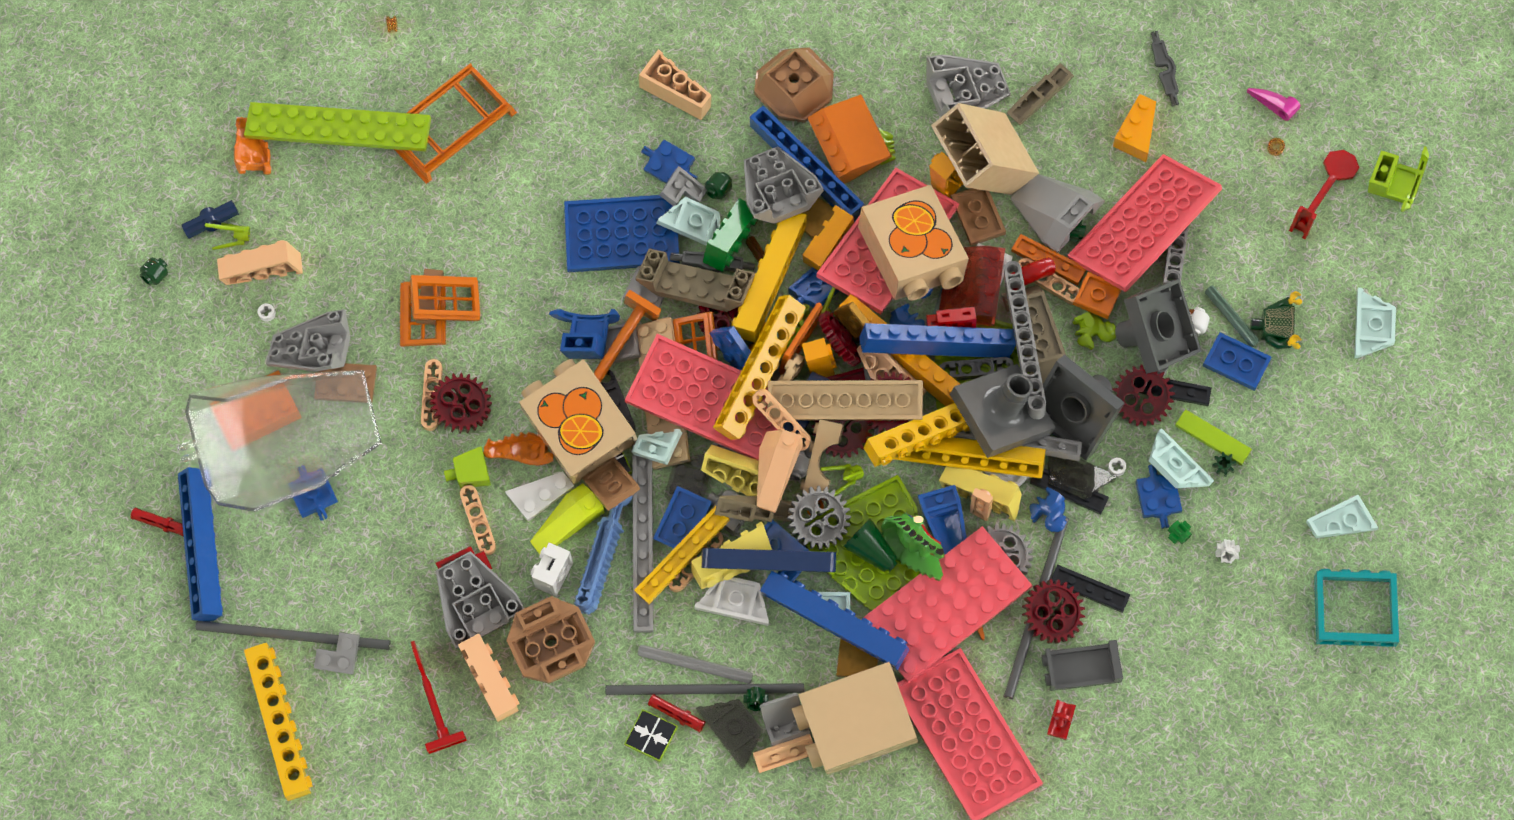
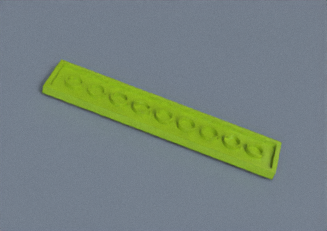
M250 102L244 136L248 139L426 152L431 116Z

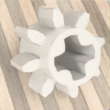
M1224 539L1221 544L1217 543L1216 557H1221V563L1232 564L1235 559H1239L1240 546H1235L1234 540Z

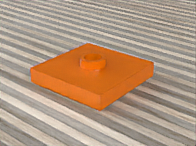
M1088 272L1073 305L1108 319L1122 290L1105 281L1100 276Z

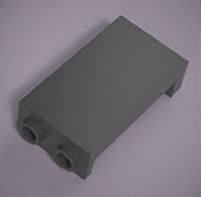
M1109 640L1108 644L1050 651V648H1046L1045 655H1042L1043 667L1047 666L1048 674H1045L1046 686H1050V691L1122 683L1123 680L1117 640Z

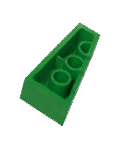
M741 198L736 201L729 211L727 218L723 219L720 228L714 232L713 238L708 240L703 263L721 272L724 271L726 266L730 267L734 259V253H738L742 247V240L748 238L751 232L750 227L752 225L755 226L759 220L753 217L746 201Z

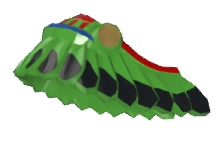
M902 514V516L884 518L881 525L882 535L897 556L896 561H900L902 565L906 564L908 569H913L915 572L920 571L922 576L926 574L929 578L934 577L935 580L940 581L943 577V572L939 559L944 557V550L941 547V542L934 539L926 530L923 517Z

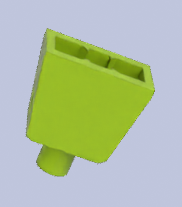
M482 446L454 457L453 463L455 468L444 471L446 482L457 479L460 488L466 485L473 487L491 485Z

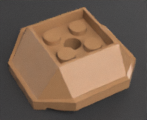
M810 47L784 49L756 71L754 95L778 119L805 123L808 121L807 117L821 110L832 101L834 71ZM791 80H797L798 82L792 83V82H790V81H791Z
M553 596L516 612L506 640L523 677L548 684L584 668L595 646V640L579 607ZM549 640L557 641L554 646L546 645Z

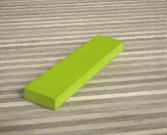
M1186 409L1175 424L1177 428L1221 454L1224 452L1227 456L1232 454L1231 460L1237 461V464L1240 466L1243 465L1252 451L1250 447Z

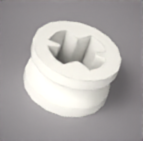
M265 303L258 308V315L262 321L269 322L274 319L276 312L271 304ZM265 309L269 310L268 316L262 314L265 312Z
M1121 458L1112 459L1108 466L1110 474L1116 477L1123 475L1126 470L1125 461ZM1117 463L1121 464L1120 468L1123 469H1118L1117 471H1115L1112 465H1116Z

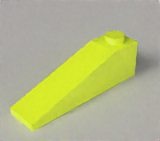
M583 483L565 495L531 539L530 543L539 555L543 547L546 548L548 543L558 546L604 514L603 505Z

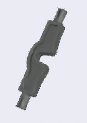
M1153 31L1150 34L1153 40L1151 47L1155 66H1166L1168 68L1159 73V79L1164 88L1165 95L1170 97L1172 106H1175V104L1179 105L1177 99L1179 90L1175 79V62L1168 55L1165 42L1160 40L1158 31H1155V33Z
M683 251V254L671 253L670 261H682L681 264L721 272L703 263L705 252ZM734 257L730 267L726 266L724 271L736 272V269L754 271L755 262H743L742 257Z

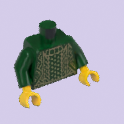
M1297 291L1292 292L1290 297L1279 300L1265 308L1262 312V319L1251 318L1250 329L1261 330V340H1265L1267 344L1276 350L1287 349L1292 346L1295 349H1300L1301 347L1296 342L1302 341V339L1298 335H1294L1295 306L1292 305L1293 303L1296 305L1302 304L1301 299L1295 300L1296 297L1301 296Z

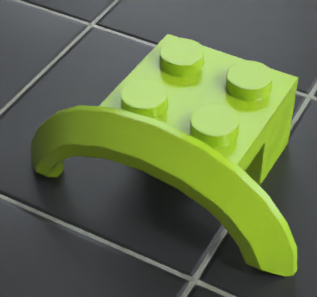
M1424 146L1417 169L1399 164L1398 155L1381 150L1369 181L1368 193L1403 203L1401 212L1410 209L1429 159L1427 147Z

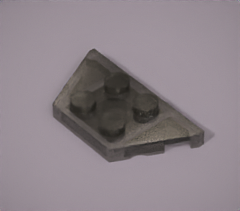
M705 453L691 456L690 462L672 466L664 495L668 501L671 500L677 486L705 497L710 475L701 471Z
M1048 456L1049 483L1084 500L1092 496L1094 492L1102 490L1108 483L1115 482L1117 475L1082 459L1075 461Z
M739 699L731 700L727 703H714V705L705 707L698 706L696 708L697 712L743 770L763 733L762 728Z

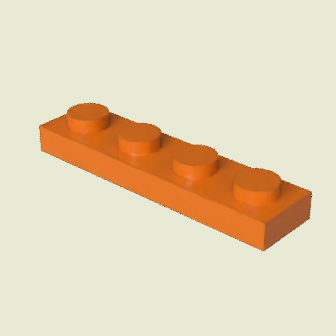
M1022 234L1019 235L1011 249V252L1032 261L1050 257L1056 266L1054 274L1077 286L1087 271L1077 262Z

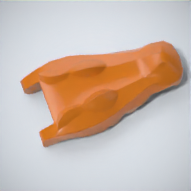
M237 117L234 162L238 173L245 174L246 170L263 171L264 174L269 175L271 173L268 143L262 139L245 138L244 132L247 118Z
M520 432L518 436L511 434L510 437L504 436L503 440L498 441L488 439L483 452L484 456L488 459H509L536 466L551 463L554 459V455L548 452V447L541 437L531 432L527 434Z

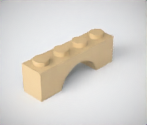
M821 419L819 422H816L813 432L816 434V438L810 444L809 452L812 455L806 479H802L800 490H805L809 493L810 487L816 491L817 486H820L821 491L825 487H828L829 491L831 481L820 470V458L826 448L840 443L844 424Z

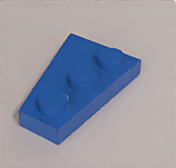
M772 519V522H767L764 526L772 550L809 551L775 520ZM802 571L781 572L789 576L788 580L794 582Z

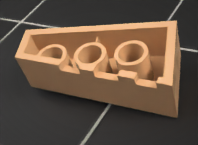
M659 49L639 74V88L700 120L703 119L711 108V94L695 80L692 81L686 72L678 69L671 59H667Z
M284 240L277 241L271 245H261L252 250H243L241 253L234 255L227 254L217 259L219 280L225 285L250 282L252 278L257 280L268 279L269 275L283 277L287 276V272L296 271V274H303L301 253Z
M480 634L458 644L497 722L518 712L517 705L520 703L515 694H510L508 688L511 686L506 676L501 677L499 671L502 669L497 660L493 661L491 657L493 652L489 644H484Z

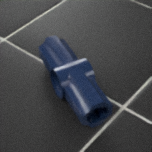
M230 200L216 208L206 207L202 209L199 214L200 216L181 226L188 239L206 230L209 232L218 230L205 227V223L221 225L222 222L239 215V212L234 202Z

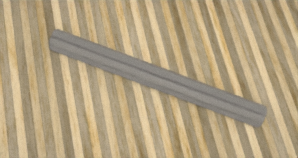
M640 645L638 649V655L641 657L748 684L751 683L753 673L685 655L645 645Z

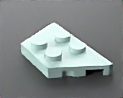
M684 197L677 205L661 216L656 224L703 245H707L708 240L713 238L716 229L720 228V213L690 198Z
M1362 288L1357 289L1354 358H1360L1382 350L1395 343L1396 307L1383 302L1375 295L1373 297L1363 292L1364 289Z
M1162 428L1158 431L1149 462L1175 488L1206 487L1214 482Z

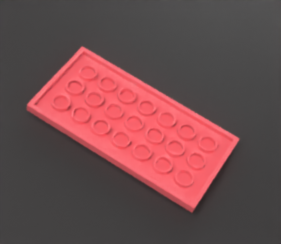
M1163 154L1067 256L1084 269L1127 292L1222 190V186Z
M895 167L869 204L928 185ZM934 189L950 220L956 212L959 203ZM859 216L817 272L816 277L848 296L853 295L868 308L881 315L893 297L858 228Z
M659 334L656 335L625 398V403L756 460H759V448L766 432L777 430L757 407L754 410L753 418L746 426L744 436L740 439L730 440L715 430L713 426L741 370ZM763 395V398H762L761 401H764V402H765V398H766L765 395Z
M983 526L945 554L942 559H939L943 572V577L940 581L935 580L934 577L929 578L926 574L923 576L919 574L863 617L873 623L872 626L876 629L882 627L890 632L889 636L894 639L900 637L907 642L906 645L910 650L898 669L907 683L911 682L1032 588L1029 580Z
M961 648L936 661L911 682L907 683L903 679L897 683L912 723L970 820H982L1043 785V782Z

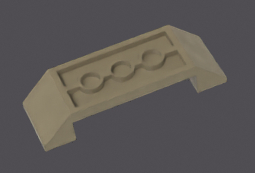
M648 249L635 279L657 296L728 312L742 306L755 273L736 269L734 276L670 262L666 252Z
M1038 285L1025 288L1042 383H1044L1056 361L1063 355H1066L1045 293ZM1003 293L1001 296L1006 311L1010 312L1007 293Z

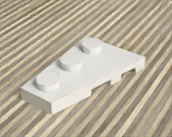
M562 471L505 491V493L529 522L575 487Z

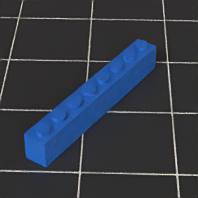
M764 106L750 116V127L770 147L775 148L778 146L816 175L824 190L821 196L833 208L836 205L852 215L855 222L860 216L861 208L865 204Z
M865 323L860 335L863 353L1010 358L1016 346L1013 329Z
M187 467L178 473L191 618L192 620L210 622L223 616L213 526L214 516L211 506L212 497L209 486L210 479L208 470Z
M771 571L760 589L764 596L884 663L890 662L891 667L894 669H899L910 650L905 640L900 637L894 639L889 636L890 632L884 628L879 627V629H876L872 626L873 623L865 618H862V620L858 619L853 611L847 608L845 610L838 607L839 604L831 599H828V601L822 599V595L813 589L811 592L804 589V584L797 580L795 582L788 580L789 576L783 572L778 571L776 573Z

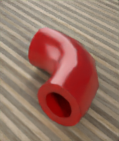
M1047 257L1021 267L1024 286L1054 275L1056 271L1054 261Z

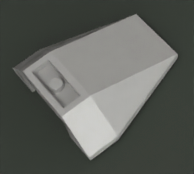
M951 55L929 56L926 59V84L938 115L941 117L958 103L987 109L1011 95L999 63ZM949 88H951V90H952V92H953V95H954V97H955V100L953 99V96H952L951 91H950Z
M778 146L744 159L747 206L755 219L775 224L808 211L824 191L816 175Z
M1040 174L1021 187L1011 197L1013 204L1040 240L1057 253L1070 241V232L1088 213L1093 215L1105 202V200L1088 189Z
M345 309L326 312L274 334L266 361L267 366L314 372L344 367L351 339Z
M471 551L436 570L446 632L456 649L459 648L458 644L477 634H480L482 638L508 624L514 619L516 612L525 609L516 592Z

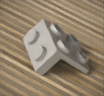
M792 693L760 705L764 725L772 746L810 734L809 728L802 731L799 730L792 708L801 705L797 693Z

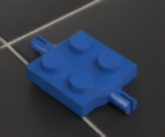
M663 140L655 151L646 146L643 147L644 149H642L641 153L650 157L644 167V171L662 182L667 183L678 166L696 180L698 179V176L689 172L695 157L670 142Z
M812 267L788 288V294L797 298L796 300L801 304L805 303L814 308L816 303L820 302L822 306L825 304L833 286L817 278L818 270ZM835 289L833 296L839 292L838 289Z
M1149 465L1150 477L1135 481L1143 518H1159L1161 529L1169 528L1167 517L1171 514L1182 512L1178 488H1175L1164 476L1158 475L1157 469L1154 466Z
M302 467L303 472L299 468L298 472L301 478L297 482L288 485L302 518L317 512L320 520H324L322 514L327 519L328 516L324 509L338 501L324 470L308 475L306 467Z

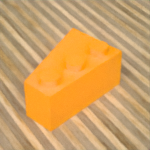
M1139 94L1115 136L1113 147L1144 162L1147 161L1156 101Z
M941 151L940 154L937 153L932 158V163L929 165L931 186L951 199V195L957 192L963 185V182L948 155Z
M836 205L832 209L834 214L829 222L825 220L822 224L825 228L818 236H814L802 255L803 262L818 271L854 224V217Z
M825 338L802 344L810 374L813 371L824 377L835 375L834 368H837L830 343L827 344Z

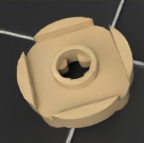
M795 353L792 359L788 360L784 367L786 371L784 375L780 376L778 381H793L794 378H797L806 358L801 354Z

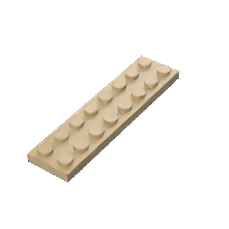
M671 317L636 326L641 356L639 357L640 367L657 334L675 341L673 319ZM645 411L648 434L660 431L669 433L674 432V429H680L682 432L668 464L665 465L652 461V468L656 470L690 462L687 430Z
M922 380L768 381V391L795 420H923ZM771 401L769 404H767V409L771 404H773ZM772 408L770 414L777 418L780 416V411L777 408Z

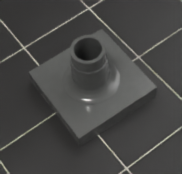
M1180 279L1167 281L1124 299L1129 319L1117 324L1116 338L1118 343L1124 348L1138 346L1146 374L1160 371L1202 352Z
M1063 355L1056 361L1043 383L1046 412L1056 427L1052 434L1057 438L1082 442L1080 456L1087 460L1095 453L1125 402L1112 393V385L1105 376L1099 374L1091 376L1070 358Z
M1018 364L954 386L950 392L951 398L987 458L1049 436L1056 428L1047 412L1041 419H1033L1029 416L1026 402L1030 394L1034 392L1033 386L1029 378L1021 374ZM1034 406L1033 408L1039 409V408H1041V407H1040V406Z

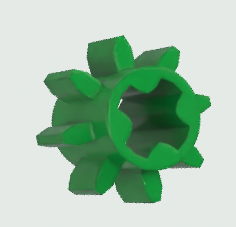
M1177 520L1169 527L1168 532L1170 534L1168 538L1174 544L1177 542L1185 543L1192 535L1190 532L1191 526L1186 521L1180 523Z

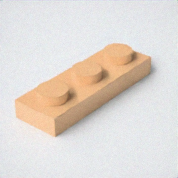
M975 488L972 493L970 513L987 521L991 514L993 496L987 490Z
M810 734L754 752L753 756L758 772L762 773L808 757L805 746L813 743Z

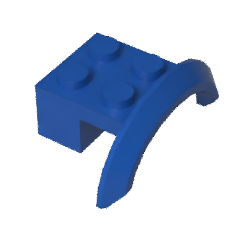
M562 309L549 312V315L553 318L571 323L570 333H563L560 351L568 359H603L609 324L616 323L620 319V315L615 309H611L609 313L601 315L575 314Z

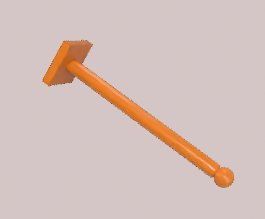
M629 290L625 295L624 304L634 310L594 371V375L600 383L642 317L645 316L652 321L658 320L660 317L661 308L632 290Z

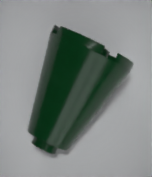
M871 519L843 546L846 550L883 572L886 570L890 572L898 564L895 561L897 556Z

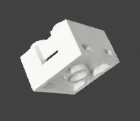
M548 543L547 547H543L539 556L541 561L539 565L535 564L533 566L531 575L535 588L557 597L573 565L570 551Z

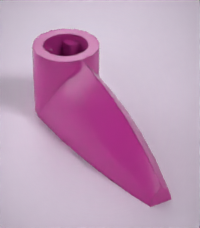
M1247 89V93L1285 121H1289L1301 108L1299 101L1294 97L1289 96L1286 98L1264 89Z

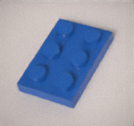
M735 327L717 328L711 331L709 334L713 338L712 341L719 347L724 359L732 367L742 371L751 351Z
M1219 332L1203 363V367L1255 391L1272 357Z
M677 486L653 539L675 548L709 513L713 502Z

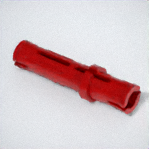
M136 507L131 512L130 517L132 520L161 528L166 533L172 532L184 537L182 523L174 521L171 517L164 518Z
M655 694L649 699L648 706L676 719L681 725H687L699 733L703 730L706 721L695 717L690 711H684Z

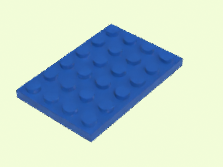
M660 195L564 201L567 271L583 272L637 268L642 265L648 249L666 252L668 261H670L671 253L679 254L678 233L658 225L656 222L673 206ZM673 260L670 261V262H674V263H679V264H680V261H673Z

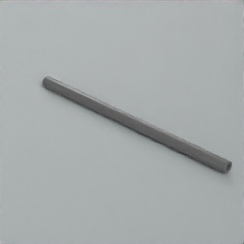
M1066 517L1067 523L1065 528L1054 534L1039 586L1040 582L1045 581L1047 584V580L1051 579L1069 522L1068 517ZM1040 608L1037 610L1038 615H1040ZM1030 623L1025 626L1003 696L1005 698L1010 697L1009 699L1011 700L1014 698L1035 631L1034 629L1028 631V628L1031 626Z
M197 621L195 626L198 631L337 645L339 635L207 621ZM360 637L358 647L390 650L391 640Z
M804 683L606 685L605 693L606 695L747 694V689L755 686L765 689V694L803 693Z

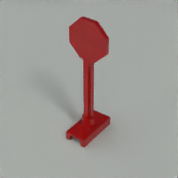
M1345 150L1329 152L1323 162L1329 177L1308 209L1303 206L1299 207L1290 226V232H1293L1294 228L1304 233L1303 239L1307 238L1317 217L1315 211L1336 180L1353 179L1359 170L1358 162L1353 154Z
M411 641L412 650L422 675V684L437 727L438 739L425 744L427 752L431 754L465 742L467 739L463 731L449 734L448 728L444 725L431 682L426 676L415 641Z

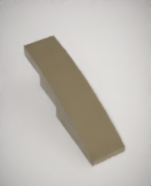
M1059 63L1049 75L1046 74L1034 87L1031 86L1008 110L1007 114L1019 125L1023 124L1054 97L1074 75Z
M719 496L715 515L753 522L754 519L772 522V519L790 522L791 520H787V517L792 515V513L788 512V509L794 507L791 505L792 501L780 500L776 513L757 507V496Z

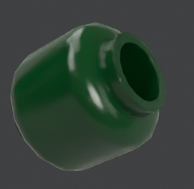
M715 172L705 183L706 194L712 199H723L732 190L731 177L725 172Z
M149 258L140 267V277L148 285H158L168 275L166 268L168 265L161 258Z

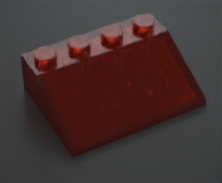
M994 246L963 247L969 258L964 279L953 288L944 289L942 287L939 311L975 307L976 324L995 326L1005 248Z

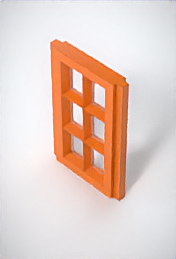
M410 276L413 319L480 321L477 277ZM418 286H433L434 296H419ZM437 286L452 287L453 297L438 296ZM456 287H471V297H457ZM419 299L434 300V309H420ZM438 300H453L454 310H439ZM457 300L472 301V311L458 310Z
M410 282L400 283V346L446 345V320H436L435 338L425 339V324L411 321ZM446 287L441 288L440 296H446ZM439 300V310H446V300ZM411 325H421V339H411Z
M820 302L816 303L784 353L778 371L780 375H784L786 371L784 367L788 360L792 359L795 353H800L803 348L802 344L807 342L819 322L818 317L823 309Z
M713 312L673 319L675 342L682 345L693 342V350L697 351L696 341L706 340L707 356L718 360L717 346L713 343V338L709 334L715 329ZM704 321L705 336L696 337L694 323ZM691 323L692 338L683 340L682 325Z

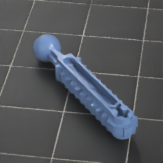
M633 495L610 509L608 517H602L601 522H597L599 529L596 531L597 535L594 538V544L591 546L592 551L589 552L590 557L587 559L586 570L582 574L583 579L580 581L581 585L578 588L579 592L575 596L574 605L579 607L582 614L589 615L597 610L600 603L599 598L602 596V589H604L603 585L606 582V576L609 574L608 569L611 567L610 563L613 560V554L616 552L615 547L618 546L619 534L624 533L622 525L618 520L622 508L631 502Z

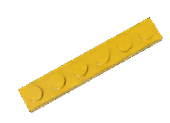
M716 506L635 588V593L647 604H650L730 521L729 517L715 515Z

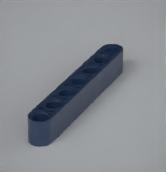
M702 548L701 568L836 572V552Z

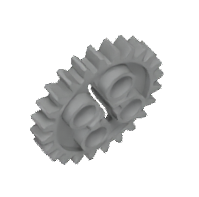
M817 486L816 491L810 487L809 493L802 490L803 497L798 494L795 498L798 502H791L794 508L788 509V512L792 513V515L788 516L787 520L793 522L788 527H794L795 530L791 534H798L797 541L803 539V546L809 542L810 549L815 544H817L818 550L822 548V544L828 549L830 546L829 542L835 546L837 544L836 539L841 541L843 539L841 534H847V530L844 527L850 526L846 522V520L851 518L850 515H846L850 508L843 507L847 501L840 502L842 495L840 494L835 497V490L828 493V487H825L823 491H821L820 486ZM819 500L826 502V509H821L818 506ZM829 509H834L832 513L824 516L822 520H817L808 527L804 526V524L812 521L817 515L820 516ZM802 510H807L810 512L809 519H805L802 517ZM828 517H834L837 520V525H830ZM814 526L818 527L821 531L820 535H814L811 528Z
M995 524L993 530L990 526H987V532L1011 560L1017 562L1018 565L1016 566L1024 575H1027L1028 570L1026 568H1031L1032 565L1028 561L1033 560V556L1029 555L1033 552V548H1027L1031 542H1024L1026 534L1020 536V529L1014 532L1012 525L1009 529H1006L1005 524H1003L1002 528ZM1010 541L1014 546L1007 547L1004 542Z

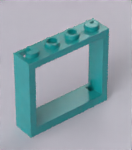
M1320 569L1316 571L1314 575L1316 644L1396 647L1398 645L1397 573H1391L1387 570L1379 571V573H1371L1370 570L1351 572L1349 569L1339 571ZM1323 580L1389 582L1391 634L1325 632Z

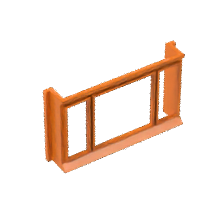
M471 63L407 112L419 114L454 87L484 118L444 150L428 136L427 143L438 155L425 165L411 150L394 149L426 184L432 180L431 172L506 113L511 117L517 113L512 105L492 87ZM469 74L500 105L490 114L459 84Z

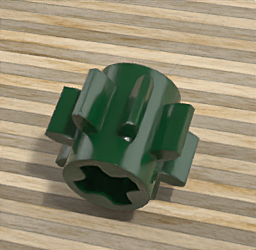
M1083 220L1070 232V241L1077 243L1078 238H1084L1086 225H1082Z
M1222 452V456H1214L1217 463H1213L1212 467L1218 468L1216 471L1217 475L1222 472L1227 477L1229 471L1234 473L1232 466L1237 465V461L1231 460L1232 454L1227 456ZM1222 461H1226L1227 468H1223L1221 465Z
M755 686L747 689V694L744 695V703H747V709L752 711H760V705L768 702V695L765 694V689Z

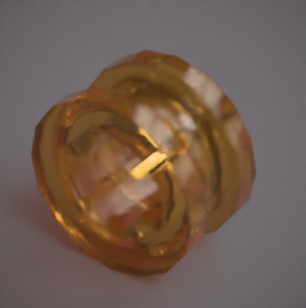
M387 16L388 33L392 30L398 32L397 17L393 16V18Z
M1273 138L1269 141L1267 150L1271 155L1279 156L1284 151L1285 143L1280 138ZM1273 144H1279V150H1277V148L1276 150H1274L1272 148Z

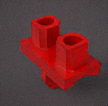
M1060 700L1056 701L1047 735L1063 740L1067 739L1076 705Z

